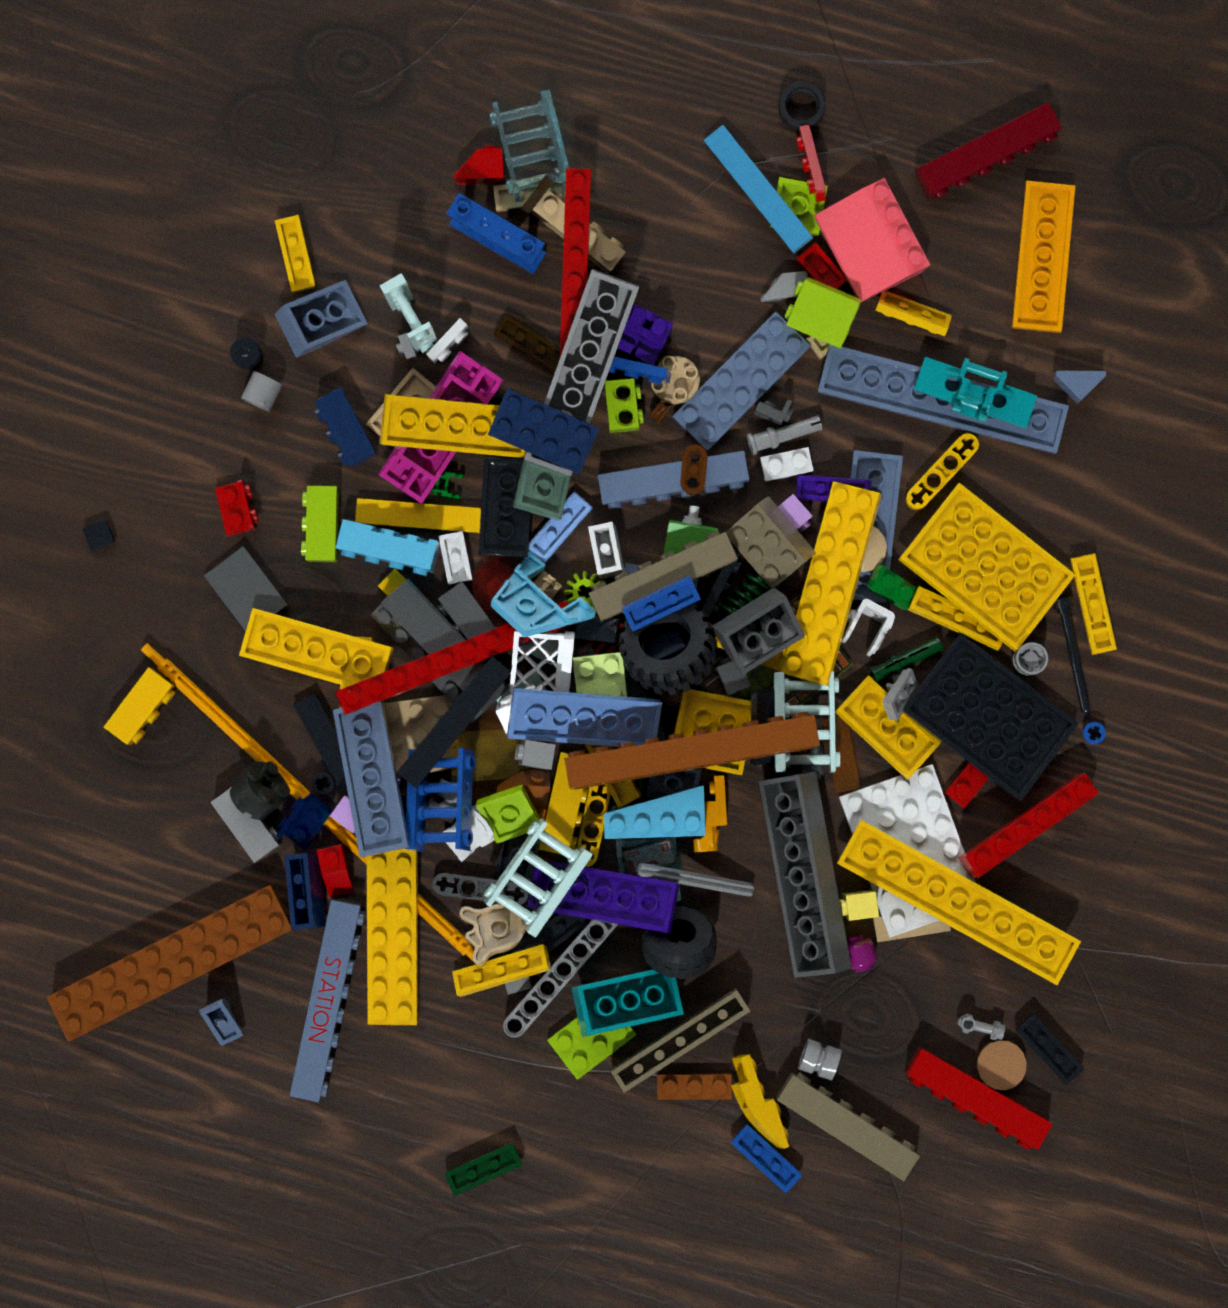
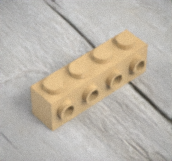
M547 190L533 208L531 214L564 239L565 198L556 191L551 193ZM589 223L588 259L609 274L625 254V251L622 249L624 245L614 237L609 239L603 234L604 229L597 223Z

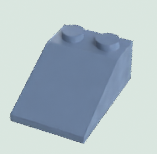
M346 280L287 303L274 314L296 358L315 351L368 324Z

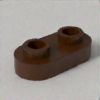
M700 445L687 447L682 457L680 485L682 490L689 495L699 494L705 486L708 456L706 450ZM697 454L700 460L694 463L690 460V456ZM691 478L696 479L697 486L690 487L688 480Z

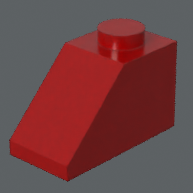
M485 145L483 149H477L454 174L455 184L505 183L502 148H498L497 145Z
M344 844L318 849L317 855L321 873L329 897L353 893L354 888Z

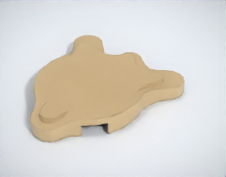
M500 903L483 909H474L469 906H464L460 909L461 919L474 926L473 930L467 932L465 937L475 947L472 959L478 966L484 965L495 954L505 953L514 949L520 943L526 931L525 920Z

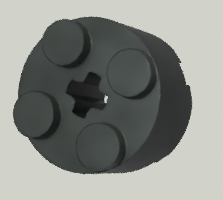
M270 761L267 763H252L231 782L230 797L233 804L241 813L247 812L252 815L250 818L255 820L264 819L281 805L290 794V788L278 772V767Z

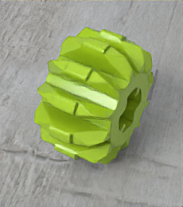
M583 571V579L580 580L579 576L575 573L573 577L577 583L574 584L569 580L566 582L568 586L573 588V590H564L565 595H573V597L566 601L567 604H571L580 598L578 592H581L580 588L582 586L588 589L603 582V580L594 583L597 577L595 573L588 580L587 571ZM581 596L589 605H591V607L595 609L590 597L586 599L585 596Z

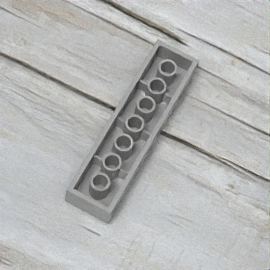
M594 269L591 270L544 404L585 422H591L638 292V285ZM529 452L526 453L524 458L527 461L569 476L573 472Z

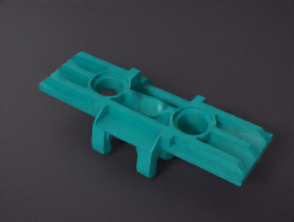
M925 357L914 387L915 391L953 404L952 412L984 423L987 416L1025 429L1037 399V395L1004 384L1007 376L1006 371L1002 370V372L978 365L970 362V359L966 357L963 360L961 369ZM966 371L997 381L995 388H984L970 383L971 380L964 377ZM954 378L958 381L959 388L957 391L951 392L946 389L945 382L947 379ZM1000 394L1004 396L1006 400L1004 407L997 408L992 404L994 395Z

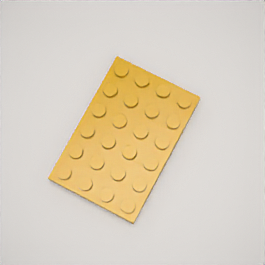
M960 483L956 485L898 559L1014 652L1020 648L1075 576L1072 571Z

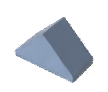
M1056 371L1052 374V379L1076 403H1079L1106 376V371Z

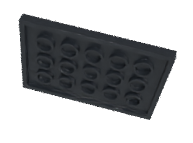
M962 633L952 642L903 708V713L1018 802L1023 800L1079 724Z

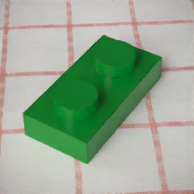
M876 565L867 585L869 589L901 610H908L917 590L915 586L883 565Z

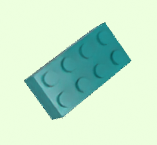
M655 970L571 988L582 1037L684 1014L676 978L666 977Z

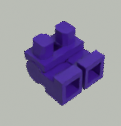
M634 303L616 352L630 359L633 351H635L633 361L655 366L672 331L673 323Z

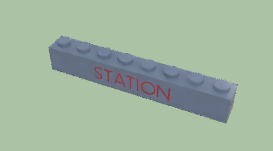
M332 899L330 902L293 1077L291 1097L320 1102L322 1096H327L329 1082L325 1080L327 1072H332L335 1059L331 1057L332 1047L337 1048L340 1033H336L338 1023L342 1024L345 1009L341 1008L343 998L347 999L350 984H346L348 974L352 975L355 960L351 959L352 952L358 949L360 936L356 935L358 925L362 926L365 918V911H362L361 904Z

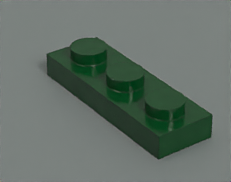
M512 1141L444 1172V1175L453 1195L456 1196L522 1166L523 1163Z

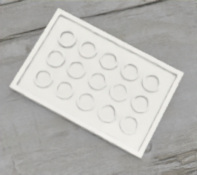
M933 764L917 769L908 780L903 775L839 797L852 834L859 821L863 820L975 882L958 858L965 852ZM869 882L871 889L876 892L878 909L889 938L939 921Z

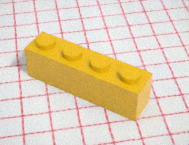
M561 752L545 820L548 825L544 830L572 850H575L577 837H574L573 833L575 827H580L583 813L578 812L580 802H586L588 789H569L564 758L569 757V754ZM541 841L539 850L561 854Z

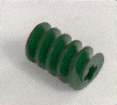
M753 572L755 577L750 575L745 577L748 584L742 582L739 584L742 592L733 590L732 593L735 599L729 597L726 599L729 607L720 605L719 608L729 616L763 595L765 591L768 592L771 588L759 575Z

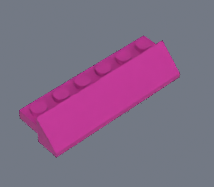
M459 351L429 398L488 404L502 384L503 379ZM396 446L378 475L413 499L423 503L456 452Z

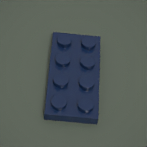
M507 388L488 435L580 474L599 427Z

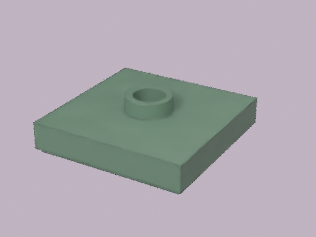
M523 460L513 507L553 520H561L571 476Z

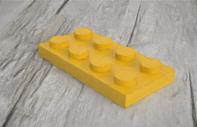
M868 675L838 707L835 713L908 780L941 742L904 713L901 714L898 721L889 720L883 707V699L888 693Z

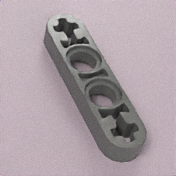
M440 873L433 879L432 884L434 891L440 895L484 901L486 898L484 896L486 887L491 883L496 884L498 880L453 873ZM447 877V882L455 883L454 878H459L460 880L457 884L458 893H453L454 887H446L445 891H442L441 886L437 885V881ZM471 880L474 882L476 889L472 894H465L462 891L461 885L464 881ZM510 881L506 884L509 885L507 889L509 891H515L516 887H520ZM520 887L521 892L525 895L520 897L519 901H515L513 895L506 896L521 905L527 900L529 892Z

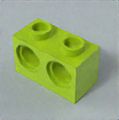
M634 378L605 381L610 433L639 430V424L644 423L642 409H637L636 400L641 399L640 384L635 385ZM622 387L627 388L630 391V396L627 399H620L617 397L616 391ZM622 412H629L633 419L630 423L623 424L619 421V415Z

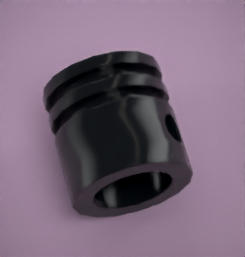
M247 337L239 338L232 344L230 356L239 368L245 371H252L261 365L263 352L254 340Z

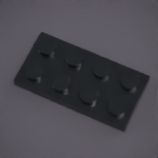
M484 457L479 556L528 558L531 512L513 507L522 463L525 459Z

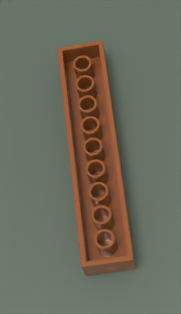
M808 712L793 714L792 719L784 720L783 716L768 718L767 723L759 724L758 720L744 722L742 724L743 727L734 729L732 724L718 727V732L709 733L708 729L693 731V736L684 737L683 733L669 735V740L659 742L658 737L645 739L643 745L634 746V742L619 744V749L609 750V746L594 748V753L584 754V750L570 752L569 757L564 758L569 789L576 790L817 748L820 742L815 715L809 716Z
M271 884L46 998L69 1042L291 931L290 915L275 885Z

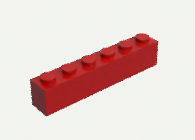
M1086 773L1078 774L958 858L971 878H978L1099 793Z
M921 1047L918 1048L905 1071L910 1076L909 1082L920 1088L923 1084L931 1088L930 1094L942 1101L944 1097L952 1100L951 1106L965 1113L966 1109L975 1114L973 1118L984 1125H987L988 1122L997 1126L996 1132L1006 1138L1010 1134L1018 1138L1016 1143L1027 1150H1030L1031 1147L1038 1150L1053 1125L1047 1119Z

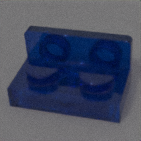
M312 793L304 799L299 797L291 807L294 810L291 816L286 815L279 823L278 827L281 829L276 835L280 839L286 835L303 850L308 848L333 812L332 809Z

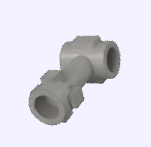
M967 1013L957 1020V1024L963 1033L968 1034L975 1030L990 1034V1039L996 1041L997 1039L1002 1040L1004 1036L1005 1025L999 1021L994 1020L993 1024L974 1020L973 1015Z

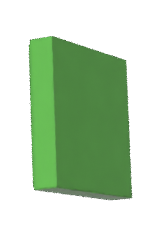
M669 520L663 555L670 551H673L674 554L684 551L682 546L695 540L697 544L706 541V535L717 531L718 528ZM710 573L704 575V577H710Z

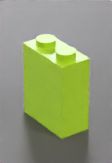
M809 277L804 282L799 281L794 295L798 296L795 305L790 304L785 318L788 319L786 326L841 349L862 300Z

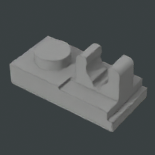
M910 668L907 670L903 669L901 674H892L891 677L894 684H886L888 694L883 699V707L889 720H899L903 713V708L918 688L915 675Z

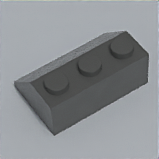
M772 588L712 626L722 648L742 675L805 637L787 597L775 588Z

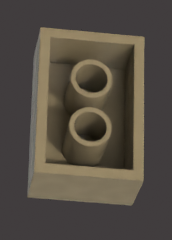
M769 496L759 502L726 531L730 541L771 589L777 587L816 554L814 549Z

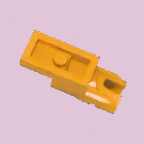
M724 775L713 776L714 781H709L710 796H715V801H704L705 836L693 840L694 852L718 851L720 829L717 830V826L727 825Z

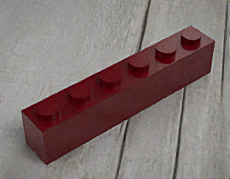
M1047 102L917 168L914 174L927 199L932 197L939 199L949 193L948 189L954 186L961 188L970 183L971 180L969 178L977 174L979 177H983L993 171L991 167L999 163L1001 166L1012 162L1014 160L1013 156L1021 152L1023 155L1036 149L1035 145L1044 141L1045 144L1054 141L1058 138L1057 134L1062 129V126L1050 103Z

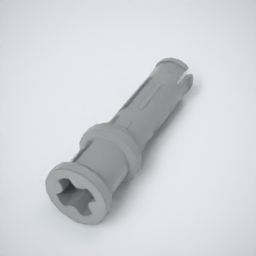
M816 415L815 417L775 430L773 427H768L766 431L755 435L749 433L746 436L752 455H756L757 451L770 447L772 449L777 448L781 442L822 431V424L819 423L821 420Z

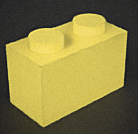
M864 890L842 893V899H839L842 916H845L847 920L879 917L875 891Z

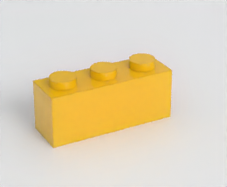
M148 667L104 725V728L126 745H132L133 742L137 744L145 734L143 729L148 723L152 724L160 714L158 709L161 705L169 703L175 695L173 689L176 686L156 670Z

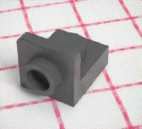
M789 399L782 412L777 410V405L769 401L764 403L759 401L754 414L781 426L783 421H789L794 409L790 407L792 401Z

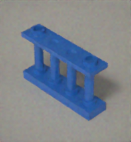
M458 193L446 213L447 216L452 218L449 223L451 227L533 275L546 256V252L542 250L545 245L544 242Z
M459 748L458 757L441 758L433 767H458V782L428 783L427 776L417 788L407 782L406 826L410 847L405 848L406 850L425 851L426 843L455 842V849L470 851V845L473 842L471 814L473 769L476 765L475 756L473 755L474 751ZM409 749L408 758L415 749ZM457 792V807L427 808L426 806L428 793ZM456 817V832L427 833L425 831L427 818Z

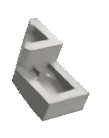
M807 271L781 274L771 283V287L761 297V302L797 298L798 296L794 295L799 281L804 282L807 278Z

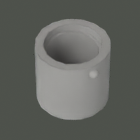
M253 371L241 399L270 412L282 384Z

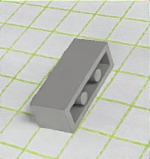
M230 789L210 802L254 863L260 861L281 845L278 841L281 836L273 826L269 828L264 819L250 818L252 815L247 812L243 814L235 807L230 797Z

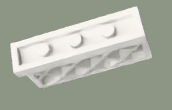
M515 629L509 695L513 693V688L521 682H524L527 687L532 686L526 678L535 671L545 680L540 685L543 684L545 686L548 684L554 691L570 692L575 632L565 631V634L543 632L529 636L535 645L525 652L519 645V637L523 636ZM548 639L559 640L558 649L551 654L542 645ZM537 648L546 656L539 664H536L529 656ZM524 658L533 667L525 675L517 668V664ZM550 660L556 667V672L548 678L540 667Z

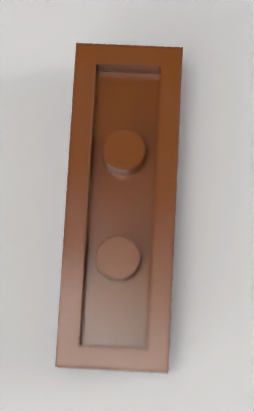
M657 1074V1100L732 1099V1074Z

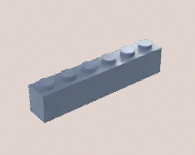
M744 451L708 457L706 481L703 489L706 493L719 492L720 487L730 486V489L745 487L744 483L749 481ZM700 458L691 459L694 463L700 460ZM682 461L598 475L602 506H608V509L622 508V503L632 502V505L646 504L647 499L656 498L657 501L670 500L671 495L681 494V497L694 495L686 494L681 488ZM689 479L688 485L690 487L697 486V480Z

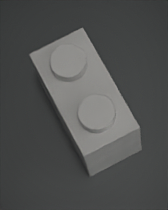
M522 740L521 744L516 745L514 759L518 760L517 765L552 770L556 745Z

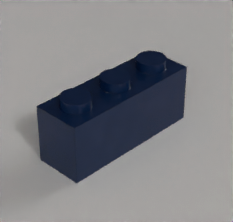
M341 387L315 401L317 408L314 411L320 422L325 420L329 428L325 432L331 443L336 442L341 451L337 452V455L343 465L348 464L352 469L377 456Z
M317 852L284 855L291 930L325 927L326 916L322 874Z

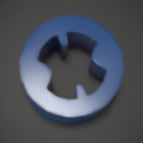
M1097 722L1087 724L1082 732L1083 738L1090 744L1102 742L1106 735L1104 726ZM1094 726L1099 728L1098 733L1101 736L1099 739L1095 737V740H1091L1090 733L1087 731L1090 727L1094 729Z

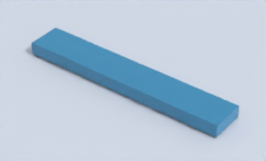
M724 125L704 139L707 146L793 253H796L813 239L812 235Z

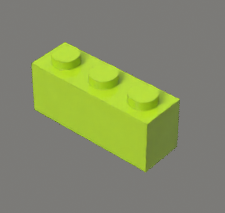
M307 486V492H303L302 496L303 507H307L306 516L302 517V531H306V541H302L301 554L305 556V560L308 562H338L336 544L339 524V488L337 486Z

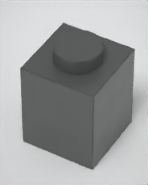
M730 657L718 661L720 666L714 669L725 696L751 686L747 675H742Z

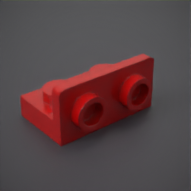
M238 480L237 483L215 488L226 536L256 530L255 523H258L259 519L256 509H251L249 499H253L250 485H245L243 480Z

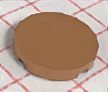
M995 1040L985 1045L977 1057L976 1064L979 1077L986 1085L996 1090H1007L1019 1084L1026 1073L1027 1066L1021 1049L1007 1040Z

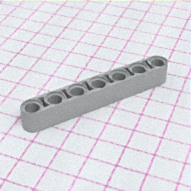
M591 920L551 965V970L545 972L506 1017L503 1025L504 1032L514 1038L521 1036L618 924ZM593 925L602 926L604 933L601 937L594 938L590 935L589 930ZM582 943L587 947L586 955L579 957L574 954L573 948L576 944ZM562 962L568 963L571 966V972L568 975L559 974L557 971L558 964ZM543 982H552L555 987L554 992L551 994L543 993L540 988ZM528 1000L536 1001L538 1010L534 1013L527 1012L524 1007L525 1002ZM511 1019H518L521 1022L522 1028L519 1031L514 1032L509 1029L508 1022Z

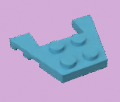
M531 551L528 552V558H524L522 563L518 564L509 580H506L494 596L491 607L524 638L594 618L596 610L582 597L561 609L530 580L543 572L545 564Z

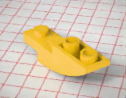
M750 1054L733 1057L732 1060L739 1082L732 1084L731 1087L744 1115L754 1129L773 1147L788 1148L787 1140L789 1135L780 1119V1107L774 1099H764L765 1091L763 1085L758 1081L756 1075L757 1066L754 1059L751 1058Z

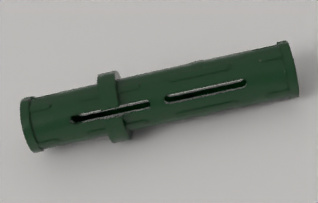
M936 636L897 656H889V660L870 667V672L876 682L893 673L899 674L902 672V669L943 651L942 644Z

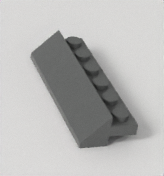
M409 579L385 598L381 605L371 614L373 619L413 661L465 640ZM484 660L432 682L454 703L487 662ZM505 682L497 689L471 723L476 721L510 688Z

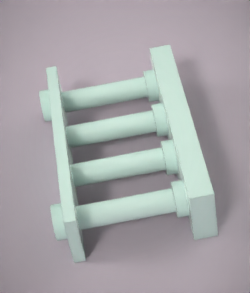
M401 273L381 284L380 288L392 311L395 309L401 311L412 331L407 335L416 353L421 351L424 354L430 351L438 340L431 324L427 322L422 325L412 309L410 301L414 298Z
M774 672L775 717L783 716L785 720L790 715L800 712H808V715H828L829 730H817L819 740H829V755H790V753L775 755V773H785L786 767H790V765H829V773H834L836 767H840V752H835L834 693H839V678H834V672H832L829 686L808 680L789 681V678H784V672ZM797 690H828V705H789V703H785V693Z
M541 818L538 823L534 821L527 831L529 836L496 884L491 883L484 893L486 905L491 907L494 901H497L524 919L526 924L525 930L535 938L592 857V853L581 846L579 850H572L546 832L544 829L548 824ZM538 838L568 858L569 864L564 871L562 869L560 871L530 851ZM523 859L554 879L555 885L550 892L548 890L543 891L515 872ZM509 880L539 899L541 905L536 912L528 911L501 892Z

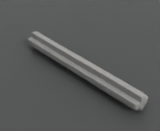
M640 863L637 870V875L640 877L743 896H752L754 892L753 883L645 863Z

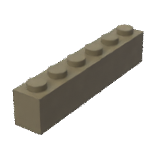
M719 530L705 536L706 541L697 544L696 540L682 546L684 550L682 552L674 554L673 551H670L660 556L661 561L653 565L651 561L637 566L638 571L629 575L628 571L615 576V582L606 585L604 581L591 587L593 592H590L589 596L600 621L602 622L622 613L621 607L688 575L693 581L737 561L738 558L726 532L722 534L719 533Z
M735 988L612 1067L611 1073L625 1093L749 1013L750 1009Z
M791 1072L776 1096L777 1101L902 1181H905L920 1157L915 1151L917 1149L915 1145L905 1139L903 1142L898 1141L894 1138L896 1133L883 1126L880 1129L873 1125L875 1120L863 1112L859 1116L852 1111L854 1107L845 1100L841 1099L840 1102H837L831 1098L833 1093L820 1085L817 1089L810 1084L812 1080L801 1072L798 1075Z

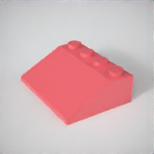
M885 178L860 189L814 215L855 296L861 299L862 302L921 274L930 266Z

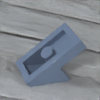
M221 999L199 1010L221 1046L243 1036L242 1028L233 1016L228 1000Z

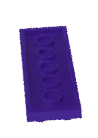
M544 860L559 871L561 869L564 871L568 864ZM535 867L532 883L543 891L548 890L550 892L555 885L554 879ZM584 867L553 913L670 934L680 884ZM530 894L527 908L537 910L541 905L539 899Z

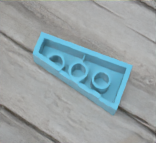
M343 519L336 549L340 550V555L355 559L357 554L365 556L364 561L379 564L381 560L389 562L388 567L403 570V567L406 566L413 568L412 573L427 576L428 572L434 573L440 543L432 539L425 541V539L410 534H405L404 536L393 530L382 528L380 530L371 525Z
M704 785L604 813L605 839L705 836Z

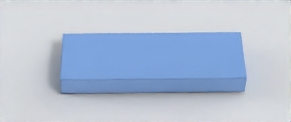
M574 491L565 501L562 519L559 521L550 519L530 541L529 550L543 563H546L593 507Z

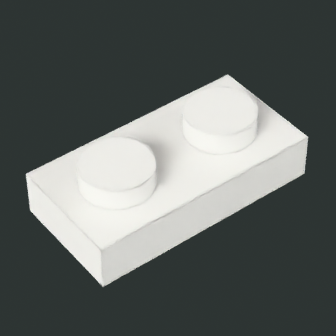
M459 318L430 349L427 357L434 364L438 361L443 362L450 355L451 351L449 349L455 342L460 344L467 337L468 325Z
M809 447L760 457L765 482L814 471Z
M463 531L438 536L448 585L473 580Z

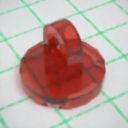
M491 562L480 567L474 574L471 584L472 593L477 603L485 609L495 611L491 607L492 599L506 580H509L513 575L514 569L508 564L501 562Z

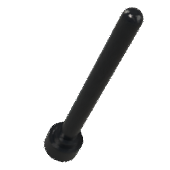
M1072 596L1057 599L1053 603V608L1061 616L1080 710L1083 714H1088L1090 712V704L1070 615L1072 611L1071 606H1074Z

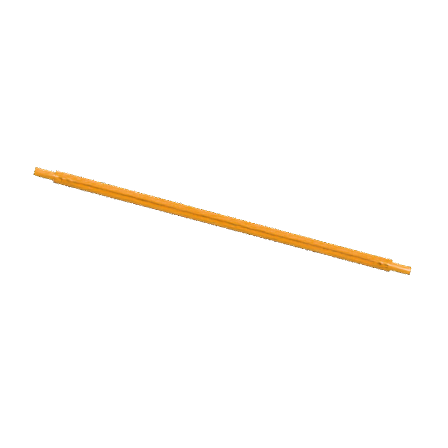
M148 643L143 646L141 651L158 666L157 669L256 762L267 763L270 761L276 764L278 772L290 788V794L367 865V857L359 856L356 834H353L330 817L332 812L168 658L164 659ZM418 893V914L463 956L466 954L473 961L472 956L475 950L473 945Z

